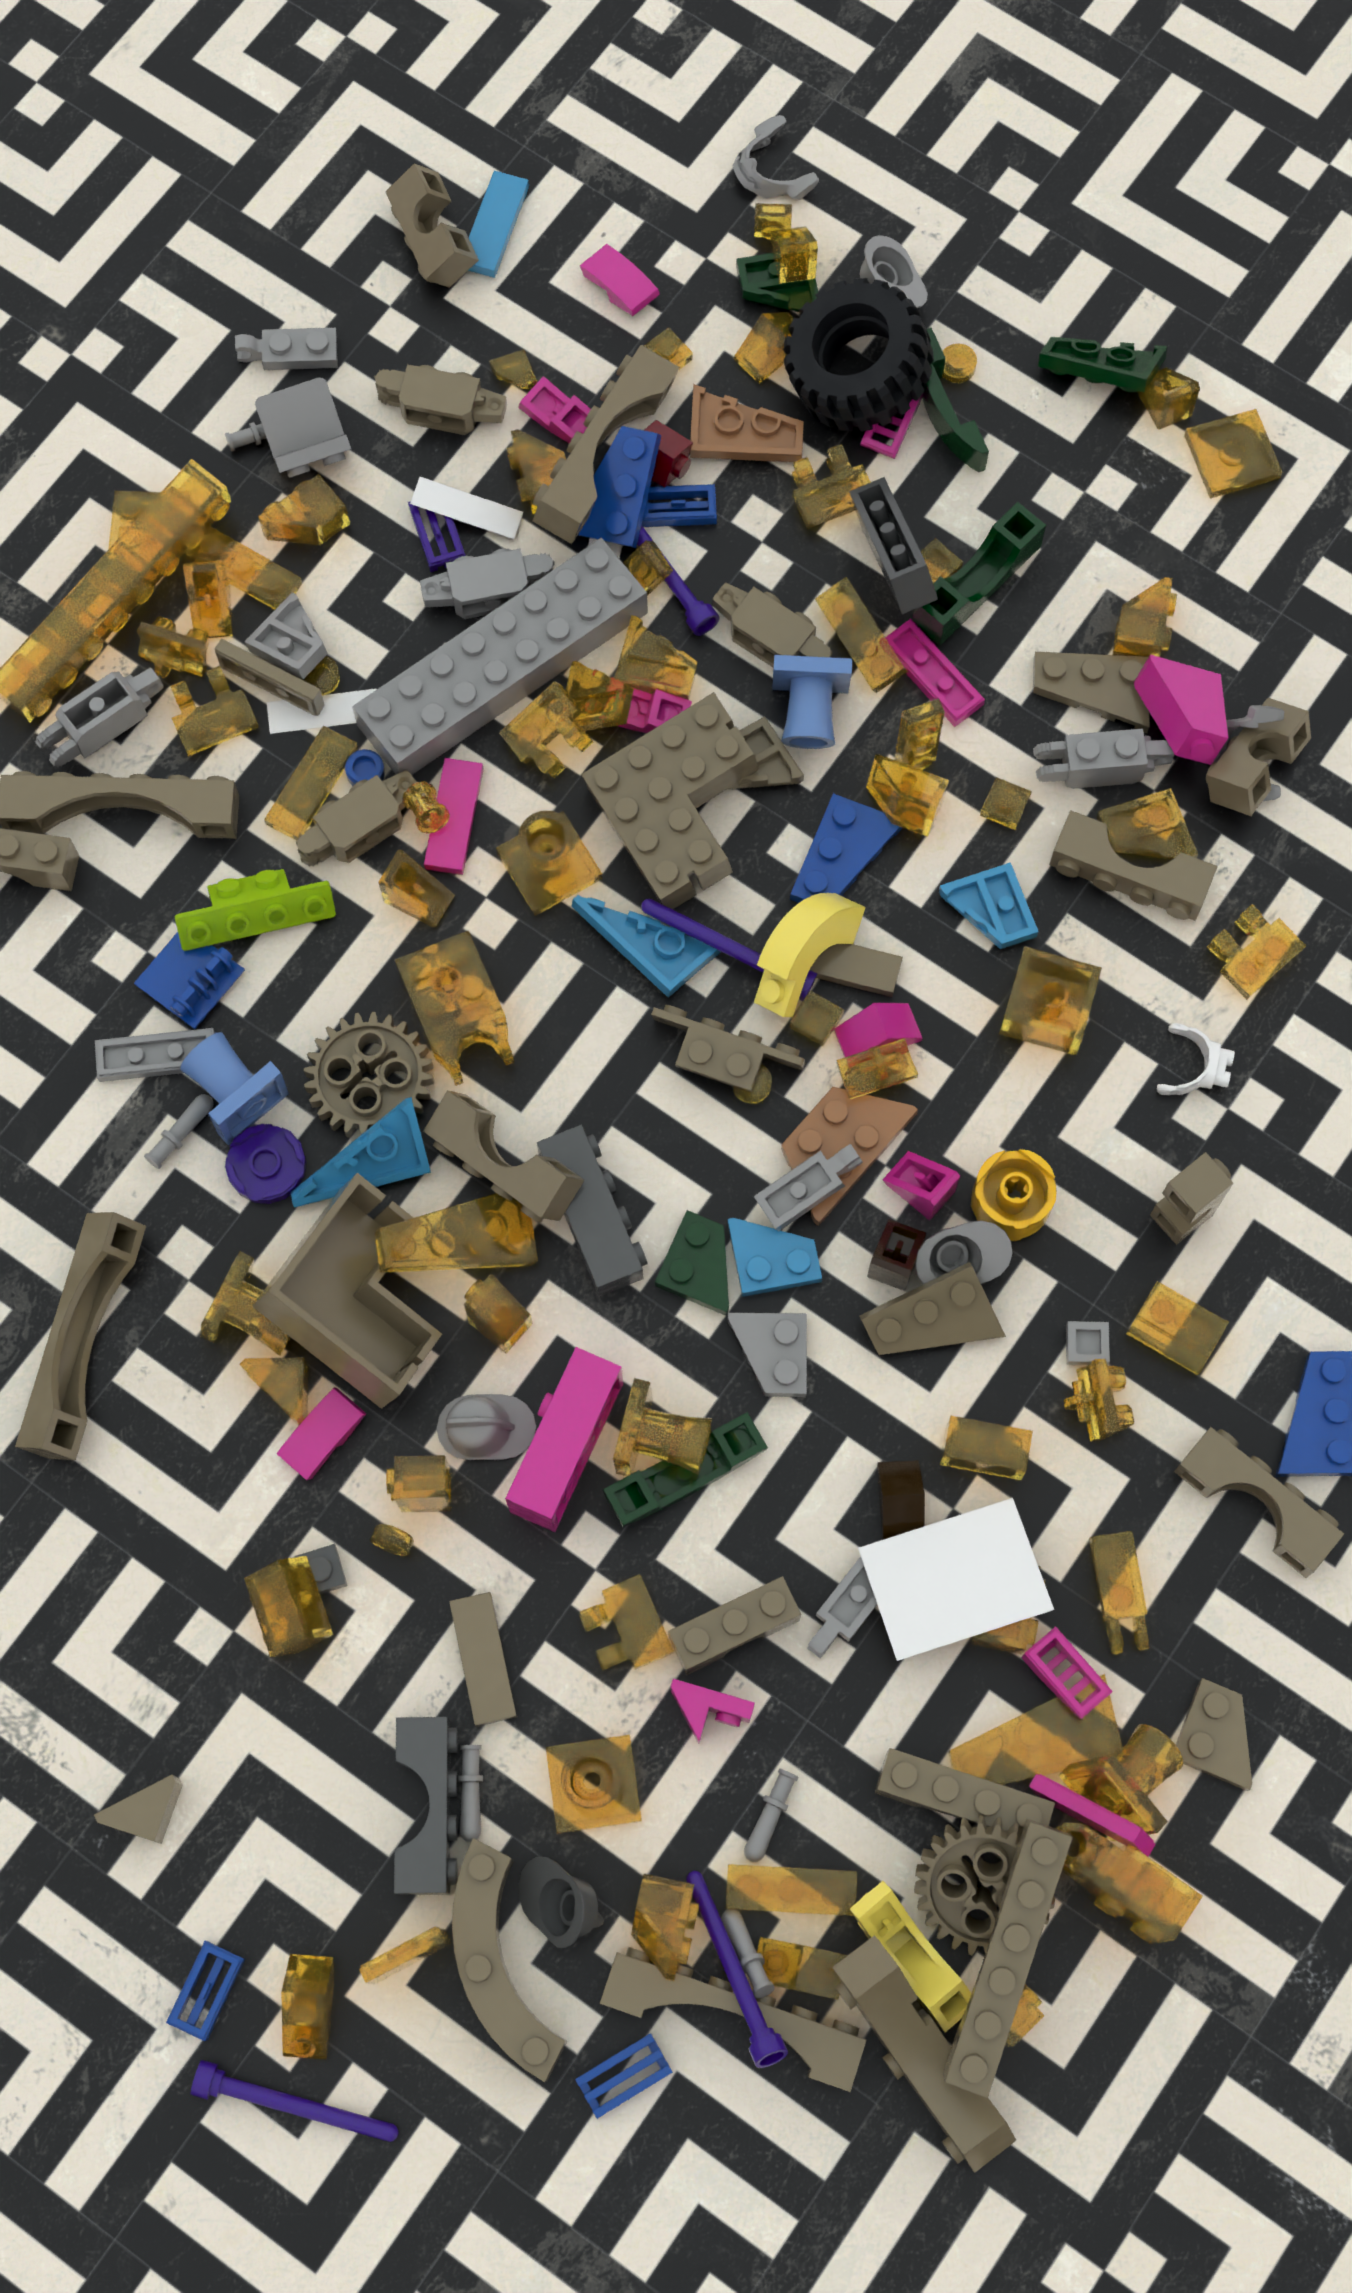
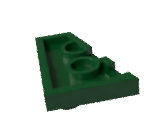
M1050 337L1039 354L1038 367L1049 369L1052 373L1058 375L1070 374L1082 377L1091 383H1107L1119 386L1127 392L1140 391L1145 393L1166 359L1168 346L1154 345L1152 352L1134 350V343L1120 342L1119 347L1101 348L1100 343L1096 340Z

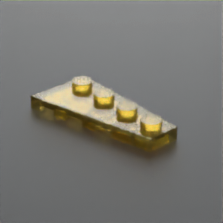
M495 1193L379 1228L375 1232L380 1272L533 1266L538 1262L532 1218L521 1211L523 1205L516 1199L508 1200Z
M1105 1674L1101 1675V1679L1107 1684ZM1089 1684L1074 1698L1081 1703L1096 1689ZM1110 1695L1081 1720L1057 1697L948 1751L952 1769L1001 1785L1032 1779L1036 1774L1047 1776L1125 1759Z

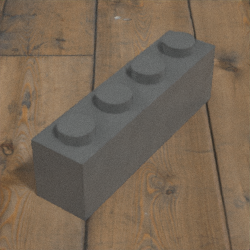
M885 477L849 491L862 530L901 613H907L938 600L927 564Z
M581 1124L538 1141L537 1148L540 1156L555 1158L584 1179L564 1216L598 1297L642 1280V1266L648 1263L640 1243L632 1244L626 1231L631 1229L632 1225L625 1207L620 1206L617 1208L611 1194L616 1193L617 1190L609 1170L602 1172L596 1160L602 1154L593 1134L586 1136Z

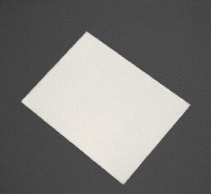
M1013 1498L858 1548L897 1661L1054 1610Z

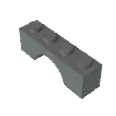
M448 1717L396 1718V1762L413 1770L421 1777L427 1788L430 1803L426 1823L419 1834L407 1844L395 1849L394 1894L450 1895V1885L457 1884L458 1864L457 1858H450V1841H457L458 1817L457 1814H450V1797L458 1796V1771H450V1753H458V1727H451V1721Z

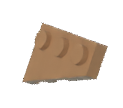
M693 384L690 438L693 445L690 451V458L802 462L804 422L763 407L754 409L739 404L736 398L724 395V398L707 393L704 387Z

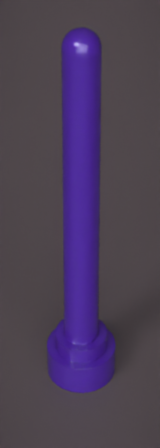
M641 525L637 545L686 609L687 625L696 636L709 632L719 622V615L711 604H705L704 601L697 600Z
M645 899L642 902L641 909L645 914L764 972L763 968L757 966L760 953L653 899ZM809 970L799 1000L805 1001L818 975L817 973Z
M691 1871L686 1877V1882L752 2034L749 2038L751 2043L749 2052L757 2068L776 2064L788 2054L781 2034L775 2033L773 2028H768L706 1882L699 1871Z
M205 2060L200 2061L192 2083L190 2095L206 2100L210 2096L218 2098L219 2094H223L387 2142L394 2141L398 2137V2128L392 2123L225 2076L226 2071L218 2069L219 2064Z

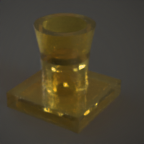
M540 811L530 815L522 823L518 836L496 847L497 855L535 916L603 879L602 872L564 811L560 813Z
M239 1251L201 1323L200 1336L215 1343L225 1323H228L252 1336L281 1356L291 1337L252 1307L264 1290L247 1282L253 1271L254 1258Z
M634 1378L613 1456L616 1474L623 1476L632 1474L639 1453L678 1465L699 1475L710 1438L713 1418L688 1417L650 1409L653 1401L651 1382Z
M1140 1724L1136 1726L1117 1757L1114 1754L1069 1764L1059 1774V1777L1070 1790L1136 1824L1148 1835L1158 1833L1168 1821L1148 1798V1795L1183 1767V1757L1178 1747L1166 1734L1153 1726Z
M630 1735L546 1747L557 1834L642 1822ZM589 1773H596L601 1778L600 1785L595 1789H589L584 1784V1779Z

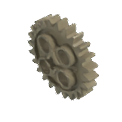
M376 1012L371 1013L369 1022H363L360 1014L355 1013L353 1025H349L345 1019L340 1018V1031L336 1032L328 1026L326 1027L329 1036L328 1041L318 1038L314 1040L320 1052H308L307 1054L309 1061L315 1066L304 1068L305 1076L313 1079L305 1083L304 1087L307 1093L314 1094L309 1099L312 1108L322 1106L317 1113L319 1119L323 1121L332 1116L330 1127L333 1131L344 1124L346 1137L350 1138L356 1129H359L362 1135L403 1100L412 1097L415 1112L420 1114L424 1112L423 1106L418 1100L431 1099L430 1091L423 1086L434 1084L433 1075L426 1073L434 1068L432 1059L424 1058L429 1053L426 1044L416 1046L420 1041L417 1031L406 1036L408 1026L405 1021L394 1028L392 1015H388L383 1023H379ZM369 1043H377L382 1046L375 1055L368 1056L362 1053L363 1048ZM392 1053L397 1054L396 1058H391L388 1060V1056H390ZM339 1068H347L351 1071L348 1078L342 1081L333 1080L331 1077ZM402 1071L407 1074V1078L400 1084H392L387 1081L391 1073ZM368 1072L371 1075L376 1074V1078L370 1080L368 1077L363 1078L362 1075ZM350 1092L349 1097H347L346 1099L341 1098L342 1094H347ZM371 1096L377 1099L375 1105L370 1109L363 1110L357 1107V1103L363 1097Z
M979 1815L977 1827H971L967 1819L962 1818L959 1832L947 1824L944 1830L946 1840L933 1835L930 1844L933 1850L923 1848L921 1860L925 1864H917L915 1876L922 1880L915 1882L914 1893L923 1895L918 1900L917 1908L922 1911L930 1910L926 1915V1926L940 1924L937 1932L938 1939H942L948 1934L953 1936L952 1949L955 1950L962 1942L968 1943L969 1955L972 1956L975 1953L977 1946H983L986 1953L998 1915L997 1905L1000 1908L1013 1858L1020 1840L1017 1837L1019 1824L1015 1823L1008 1831L1002 1830L1001 1817L995 1820L993 1827H987L983 1815ZM986 1852H994L1002 1860L995 1864H989L981 1858V1855ZM962 1856H969V1858L973 1862V1867L966 1859H963ZM954 1873L961 1875L965 1882L960 1885H953L944 1877ZM978 1878H979L980 1882H981L982 1885H983V1886H981V1887H979V1888L977 1887V1885H978ZM991 1885L993 1886L992 1895L989 1889L987 1888ZM1053 1896V1900H1052L1050 1909H1054V1905H1055V1897H1054V1896ZM974 1909H981L989 1917L985 1920H976L969 1915V1912ZM1048 1913L1047 1918H1046V1921H1045V1924H1046V1925H1047L1048 1922H1049V1913Z

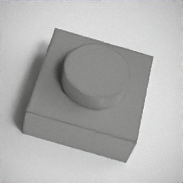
M1067 1322V1365L1108 1366L1110 1363L1109 1322Z

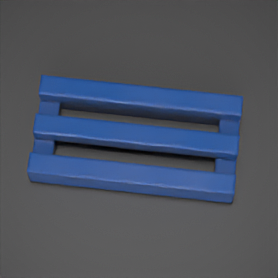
M715 484L666 486L665 488L662 486L650 487L642 520L643 527L717 524ZM708 498V501L686 502V500H672L671 502L648 503V500Z
M204 1941L166 2023L203 2041H208L246 1959L211 1942ZM210 1954H213L217 1958L189 2018L185 2022L180 2017ZM228 1961L232 1964L200 2029L196 2027L198 2019L225 1962Z
M650 2033L575 2080L593 2110L595 2117L598 2119L673 2072ZM644 2047H649L652 2054L591 2090L588 2084L590 2080ZM657 2061L661 2068L660 2070L600 2106L596 2099L597 2097Z

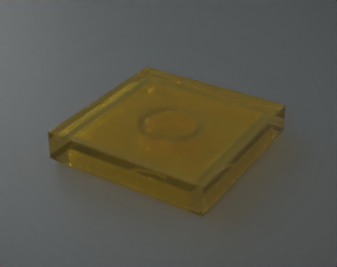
M1257 409L1186 428L1184 436L1210 499L1281 478L1282 469Z
M435 1926L361 1965L359 1970L365 1983L376 1984L452 1944L445 1929Z

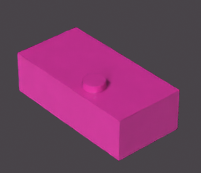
M575 1347L554 1395L547 1393L539 1408L538 1416L543 1418L505 1498L510 1513L556 1532L623 1386L621 1366Z

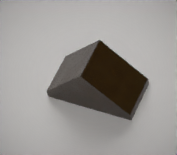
M888 1219L871 1259L867 1277L905 1291L915 1266L918 1250L924 1242L926 1232Z
M919 1460L877 1462L882 1540L924 1527L925 1493Z

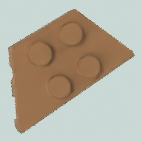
M832 1087L782 1143L781 1150L788 1166L792 1170L820 1150L828 1160L849 1144L852 1145L863 1161L855 1169L838 1176L845 1187L810 1210L813 1222L817 1226L826 1219L916 1116L918 1109L915 1106Z

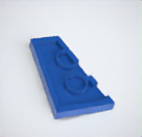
M625 426L620 428L594 474L597 499L588 520L578 536L595 540L602 538L605 542L632 548L637 547L661 441L660 434Z
M833 793L791 891L790 900L800 903L804 899L819 893H836L842 896L856 881L857 876L882 852L883 847L890 839L905 826V820Z
M1352 1351L1310 1352L1307 1355L1295 1400L1296 1405L1287 1430L1284 1450L1275 1477L1352 1476Z

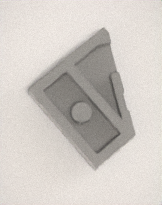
M293 592L245 640L249 652L302 680L328 654L299 598Z
M728 1313V1324L733 1329L742 1347V1352L756 1375V1380L764 1396L806 1397L807 1314Z

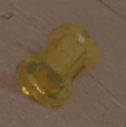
M426 781L411 785L404 792L402 801L407 809L413 811L416 817L415 823L417 828L422 833L428 834L443 828L449 821L450 814L443 804H439L436 798L435 787Z

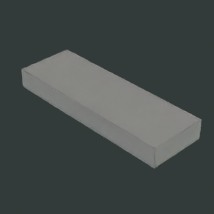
M214 1028L95 1040L97 1079L99 1082L183 1073L180 1070V1066L185 1057L200 1042L216 1032Z

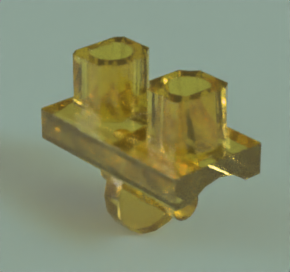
M158 616L152 624L141 622L137 628V634L140 637L138 656L145 658L146 661L155 663L154 671L157 676L165 678L171 669L203 676L207 669L206 653L209 646L207 631L194 627L185 636L176 633V625L172 620Z
M905 1038L879 1047H870L869 1050L839 1059L836 1062L850 1100L918 1078V1072L911 1059Z
M1095 1359L1091 1361L1090 1365L1077 1369L1078 1381L1072 1382L1074 1396L1063 1400L1065 1410H1077L1079 1422H1087L1090 1442L1101 1441L1134 1425L1132 1408L1128 1404L1115 1405L1113 1392L1125 1389L1126 1377L1124 1368L1108 1366L1106 1359Z

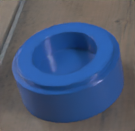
M367 749L358 750L351 754L346 761L345 771L347 779L352 786L361 780H370L376 775L383 781L385 768L381 757L376 752Z

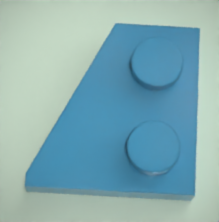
M1011 862L940 885L939 887L940 896L999 949L1036 938L1039 931Z
M736 1218L727 1219L742 1297L822 1282L814 1239L784 1231L778 1232L776 1229Z

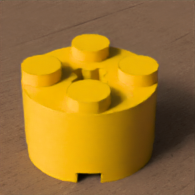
M1019 1149L1018 1151L1006 1152L1004 1150L995 1153L981 1166L972 1190L971 1208L976 1219L996 1224L1006 1232L1011 1241H1018L1036 1233L1047 1221L1056 1201L1057 1190L1053 1170L1041 1156L1029 1150ZM1015 1190H1017L1021 1193L1020 1198L1015 1197L1013 1199L1010 1198L1007 1195V1193L1011 1194Z

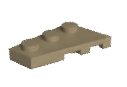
M1035 651L1033 662L1034 694L1074 708L1081 706L1101 713L1102 718L1114 722L1115 719L1135 725L1134 729H1143L1144 733H1147L1149 729V711L1134 687V681L1148 657Z
M970 1262L859 1316L878 1355L1006 1337Z

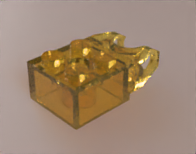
M469 930L395 959L399 977L434 1059L449 1072L455 1086L464 1083L460 1072L459 1060L463 1050L471 1044H487L502 1057L506 1066L514 1063V1057L508 1043L506 1016ZM453 984V989L445 991V985Z
M1063 1823L1061 1826L1055 1827V1829L1069 1833L1079 1843L1077 1856L1070 1857L1067 1855L1062 1871L1097 1897L1094 1902L1097 1907L1113 1918L1124 1916L1134 1923L1130 1930L1150 1944H1153L1154 1941L1163 1943L1176 1939L1203 1895L1131 1844L1117 1847L1108 1839L1081 1823Z

